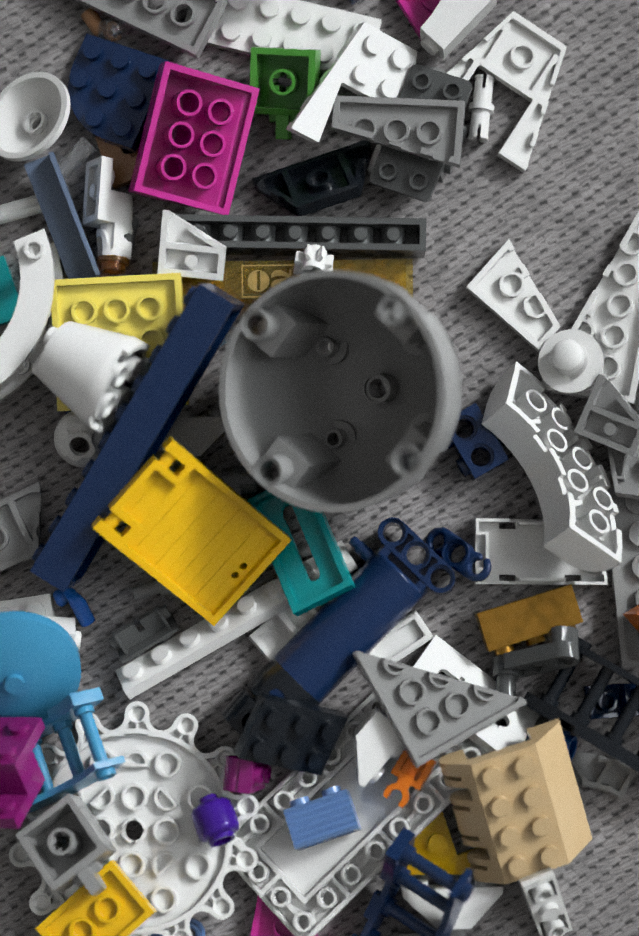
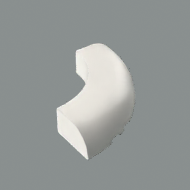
M516 361L502 375L493 388L486 404L482 425L504 443L530 479L543 515V547L580 570L599 572L614 568L621 563L622 531L616 528L614 516L619 511L617 504L613 503L611 495L607 492L611 487L603 466L596 465L589 450L593 447L588 438L574 432L575 428L569 415L566 413L568 410L564 405L560 403L557 406L544 393L547 387Z

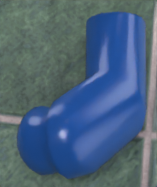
M71 587L65 592L59 589L53 592L54 600L58 606L63 607L69 603L81 627H86L96 620L85 598L74 588Z

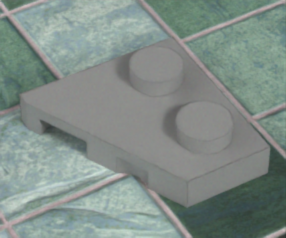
M598 374L574 432L637 458L639 453V415L607 377Z

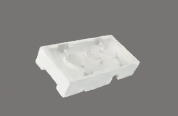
M474 519V551L483 555L482 560L474 563V574L482 572L484 568L483 560L485 558L490 559L492 566L488 578L481 582H474V584L608 585L606 571L590 572L580 570L543 547V519ZM499 523H514L515 529H499ZM499 575H515V581H499ZM565 575H580L579 581H566Z

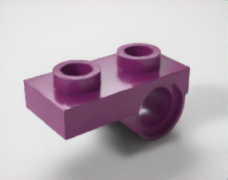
M226 755L223 781L224 791L251 794L264 789L265 783L270 782L271 765L239 759L236 755Z

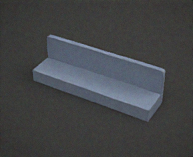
M52 151L48 153V156L24 164L68 279L102 276L54 152Z

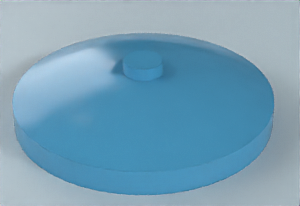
M24 611L0 612V717H41L42 720H45L49 717L47 710L57 705L70 693H75L78 690L81 680V660L77 645L62 626L45 616Z

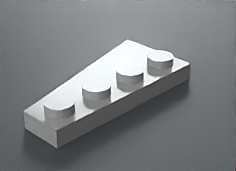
M337 95L333 105L332 129L338 133L460 168L465 101Z

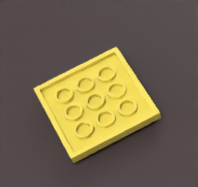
M181 273L55 279L51 306L52 326L59 328L62 324L73 321L136 337L150 345L146 352V357L149 359L158 344L163 346L169 336L165 331L175 315L180 317L184 310ZM56 396L57 411H71Z

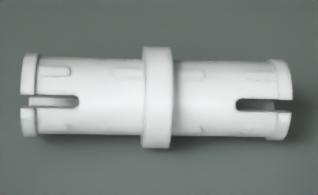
M484 74L474 76L473 102L469 103L471 122L468 140L476 141L478 129L481 130L479 142H487L489 140L490 115L494 112V105L491 102L495 77L487 74L485 88L482 87Z

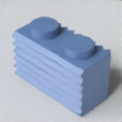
M334 786L321 791V798L310 801L309 797L305 796L289 802L291 808L283 810L295 850H303L362 830L349 790L341 791L340 786Z

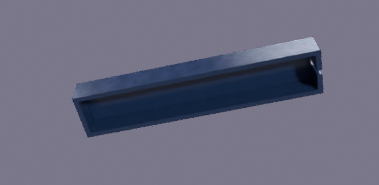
M199 283L197 288L192 286L183 300V304L186 305L180 317L175 315L168 324L165 332L169 336L163 346L158 344L151 353L148 361L152 365L146 375L141 373L134 382L131 390L135 394L129 404L124 402L117 411L114 419L118 422L112 432L108 430L98 444V448L101 449L96 460L90 459L81 473V476L84 477L82 484L79 488L74 487L64 503L68 506L62 517L58 515L48 529V532L52 535L46 544L41 543L32 556L31 560L35 563L30 572L62 592L67 591L81 581L105 541V538L97 533L91 524L98 516L105 519L112 512L109 509V503L150 457L157 454L245 305L212 283Z

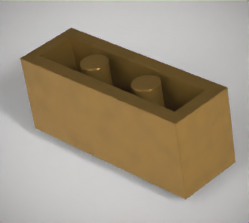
M571 584L475 613L486 651L494 650L496 656L513 651V644L526 641L527 646L545 641L544 634H547L552 627L562 625L576 628V624L583 623Z

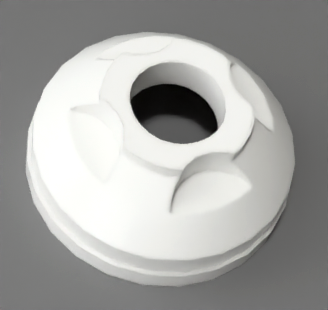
M71 411L64 415L56 426L54 432L55 448L63 460L76 467L84 468L90 459L96 460L101 451L98 448V444L106 432L99 433L93 430ZM76 437H82L88 441L90 449L87 452L79 453L72 448L71 440Z

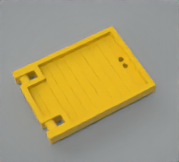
M169 436L162 444L166 450L162 456L157 459L152 455L109 503L108 506L112 512L105 519L98 516L91 525L97 533L215 626L291 542V539L284 531ZM177 459L182 464L173 472L169 467ZM123 520L128 525L122 532H119L116 526Z

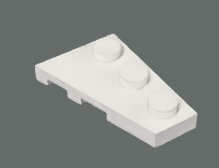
M508 239L465 289L539 352L546 340L554 335L561 326L543 295L539 293L529 276L530 273L520 261L514 246Z

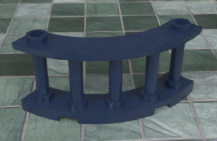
M403 827L385 852L384 864L380 878L385 883L382 891L377 889L373 893L363 914L368 920L360 936H381L382 933L378 929L384 918L390 916L420 936H450L463 904L469 899L475 886L471 884L473 870L467 867L458 880L416 853L417 849L413 847L415 834ZM408 865L413 866L450 890L448 899L410 875L411 871L407 869ZM404 886L444 912L437 930L398 905V900L395 899L399 888Z

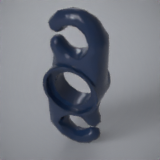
M445 527L434 528L428 533L426 544L432 550L434 549V552L442 557L451 568L472 582H481L488 578L492 568L491 561L488 558L483 560L484 568L479 574L473 573L474 563L482 560L483 555L475 552L472 545ZM438 535H443L444 543L442 547L434 549V538ZM458 546H463L465 548L464 558L460 562L454 563L451 558L453 550Z

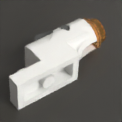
M100 156L86 162L82 225L98 228L96 230L97 264L100 265V272L120 275L125 274L126 267L129 266L139 220L133 215L132 195L111 190L115 179L113 158Z

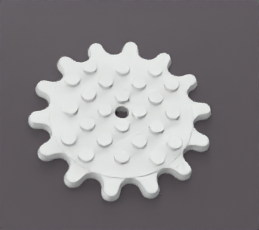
M134 701L126 707L122 725L114 730H109L101 724L99 718L93 713L92 715L107 758L111 759L124 755L126 762L115 770L116 775L104 781H97L73 795L82 798L117 850L116 853L101 863L102 867L114 859L156 909V912L130 936H149L151 934L193 936L190 929L191 918L194 914L203 911L210 913L213 917L220 920L229 918L234 912L235 905L232 898L223 889L224 877L231 871L248 872L253 870L258 863L257 853L254 849L239 843L236 835L234 840L218 847H210L209 843L201 842L198 839L191 813L199 805L198 800L209 794H217L218 797H225L232 801L239 823L257 814L259 803L253 795H236L223 790L226 755H235L234 749L222 746L212 753L200 752L194 743L199 727L198 721L192 714H181L175 719L169 729L158 730L151 725L147 705L140 701ZM77 719L75 722L78 733V743L76 746L85 770L95 762L81 721ZM52 744L41 745L54 787L73 778L64 751L59 750ZM57 802L28 813L26 817L32 822ZM133 820L139 822L144 829L142 836L138 840H132L126 834V827ZM69 837L65 838L67 844L63 847L64 849L69 847ZM20 842L11 847L9 859L14 866L36 868ZM42 877L41 886L30 897L29 907L36 915H46L61 906L84 884L80 887L74 884L65 892L54 891Z

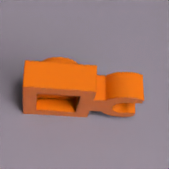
M404 749L390 772L398 777L396 783H392L385 788L383 796L389 798L394 790L401 791L402 800L398 806L404 808L410 800V788L414 787L421 791L437 762L431 759L416 768Z

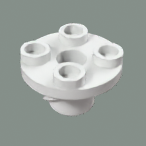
M576 329L563 330L552 335L543 344L538 356V369L544 382L551 389L562 394H578L592 389L598 374H602L604 368V356L598 342L590 334Z

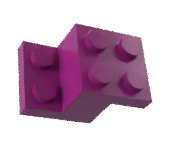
M0 717L1 829L20 828L45 782V778L32 751L45 729L41 717Z

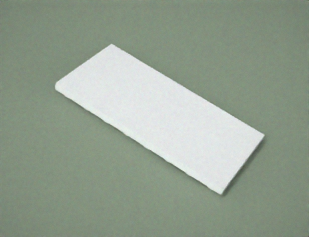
M372 693L348 716L321 775L297 770L291 771L259 803L257 814L239 823V830L235 833L236 838L242 845L254 849L258 856V863L251 871H237V873L294 936H316L382 871L385 852L403 827L413 832L416 838L451 803L449 795L457 790L465 789L447 787L444 781L445 776L440 768L439 759L444 755L462 749L468 760L488 752L467 738L434 757L433 760L437 764L421 791L411 787L408 804L404 808L399 807L398 804L402 800L401 791L394 790L389 798H385L383 793L388 785L396 783L398 777L390 772L401 754L396 759L392 757L388 759L382 766L385 768L384 773L374 784L368 782L363 787L359 784L356 777L354 730L375 706L384 713L377 698ZM334 786H340L341 791L349 790L362 830L303 850H295L283 810L291 808L289 802L308 796L310 801L321 798V791Z

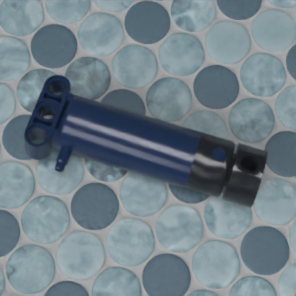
M386 518L380 523L378 537L382 546L376 552L356 536L352 537L349 545L365 561L352 576L355 588L326 602L249 681L248 689L251 693L243 688L220 713L241 736L260 693L318 706L358 665L352 655L353 652L360 651L369 654L429 591L435 595H446L452 591L456 581L452 568L398 518ZM390 526H398L402 530V536L396 542H389L384 538V532ZM419 548L426 553V559L423 563L413 565L408 561V553L412 549ZM437 571H444L450 576V582L444 588H437L431 583V577Z

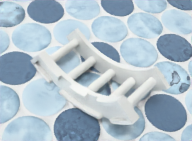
M45 229L13 241L20 266V289L13 316L0 337V402L19 390L33 375L32 366L36 359L41 356L46 346L43 343L44 336L52 327L47 321L51 317L55 279H64V272L54 242L49 243Z

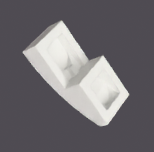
M288 608L267 620L248 639L269 662L317 611L312 609L297 617L292 613L291 608Z

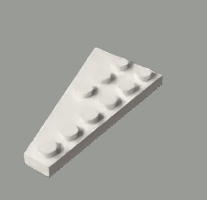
M639 211L619 244L620 247L613 260L603 272V277L597 288L591 293L571 328L584 331L595 338L604 356V368L601 375L607 377L631 406L636 404L639 389ZM543 379L541 381L547 387L544 392L588 399L592 389L578 394H562L551 389Z

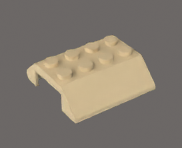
M559 719L527 728L529 737L527 741L469 760L463 749L444 755L439 759L440 768L445 776L444 781L447 787L465 788L464 790L460 789L451 793L449 798L451 804L454 805L453 811L460 834L463 835V844L467 847H477V849L471 850L467 854L475 881L506 885L548 867L554 869L570 864L592 840Z

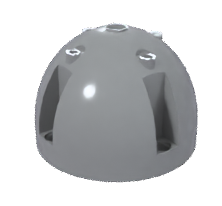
M318 270L291 277L275 285L258 298L244 313L228 341L223 356L219 379V403L223 424L230 444L240 462L259 484L280 499L301 508L320 512H346L377 505L397 497L424 478L426 471L433 464L439 453L444 452L448 448L454 436L462 405V375L454 345L445 327L435 314L426 311L406 289L391 281L365 273L342 270ZM261 317L265 321V329L262 333L259 332L257 327L258 320ZM329 343H330V345H331L330 351L328 350V344H329ZM381 380L387 386V392L383 397L377 390ZM336 435H338V437H339V442H338V443L336 442V439H335ZM272 463H275L278 467L277 478L271 474L270 468Z

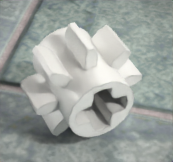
M307 244L303 252L296 251L293 273L298 275L318 270H333L334 255H328L323 245Z

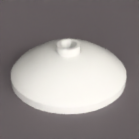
M47 72L28 73L12 81L0 93V156L2 158L16 162L35 158L47 151L61 136L68 121L71 104L66 86L56 76Z

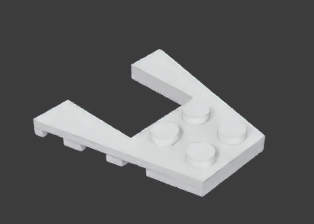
M513 11L446 74L469 81L478 67L531 102L497 154L498 157L524 173L528 168V162L539 134L538 131L567 46Z
M365 22L358 24L336 57L338 58L331 68L325 71L319 80V85L312 95L308 96L300 107V112L293 122L288 124L286 130L312 143H319L340 86L362 97L400 98L410 69L413 65H416L417 51ZM377 144L367 169L371 173L382 145Z

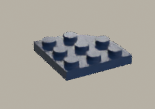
M86 33L72 65L68 82L70 104L75 116L96 138L136 153L141 141L159 65L165 61H170Z

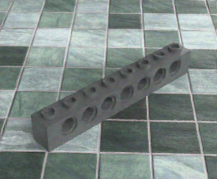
M176 214L227 247L226 255L295 256L296 251L303 252L307 244L323 245L327 254L334 255V257L424 258L426 252V218Z

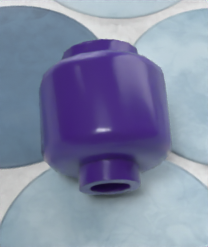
M209 794L198 800L199 805L191 813L198 839L203 843H209L210 847L222 846L234 840V834L239 830V821L232 801L225 797H218L217 794Z

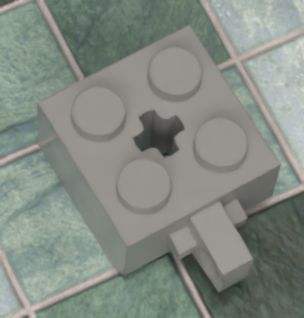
M69 793L15 834L46 883L54 891L65 892L74 884L77 887L84 884L92 896H98L107 889L98 872L103 869L101 863L116 853L117 850L81 797ZM69 837V847L64 849L63 847L67 844L65 838Z

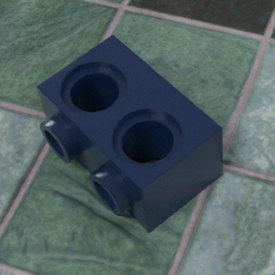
M476 403L460 411L458 421L467 422L471 426V436L460 438L454 433L447 448H454L459 459L455 460L457 467L464 477L470 475L472 481L509 460L496 436L482 425L484 416ZM476 449L484 450L488 455V463L485 466H476L471 460L472 451Z

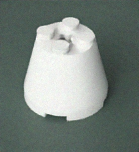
M68 321L59 328L52 326L44 336L43 343L46 346L41 356L34 362L32 374L36 375L88 427L99 433L110 430L118 422L114 418L124 402L128 403L135 394L131 390L134 382L141 373L146 375L149 370L150 362L146 357V352L150 345L133 336L73 321Z

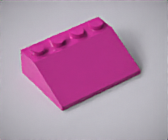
M168 61L161 63L158 68L128 192L219 215H229L260 89Z

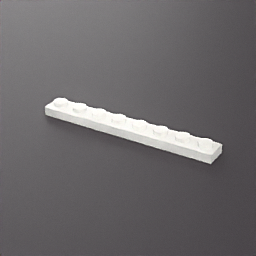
M342 540L337 543L351 573L358 569ZM314 557L303 562V565L310 580L316 581L320 576V572ZM279 578L273 579L237 600L215 626L204 619L115 670L129 699L134 698L290 608Z

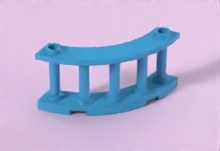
M100 687L70 693L57 705L47 710L49 717L43 720L45 729L32 750L45 778V782L41 787L42 793L36 796L28 813L53 804L69 793L74 794L97 781H104L116 775L115 770L126 762L124 755L108 759L92 715L95 712L94 707L104 700ZM77 719L81 721L95 762L85 770L71 731L73 728L72 722ZM53 732L59 735L73 778L56 787L53 785L40 746L43 742L42 738Z

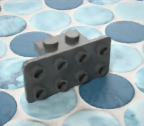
M416 64L410 69L400 98L465 101L466 107L472 91V84L468 80ZM464 126L463 141L467 133V126ZM381 146L370 175V181L374 186L422 202H428L432 198L437 182L443 183L445 175H451L454 167Z

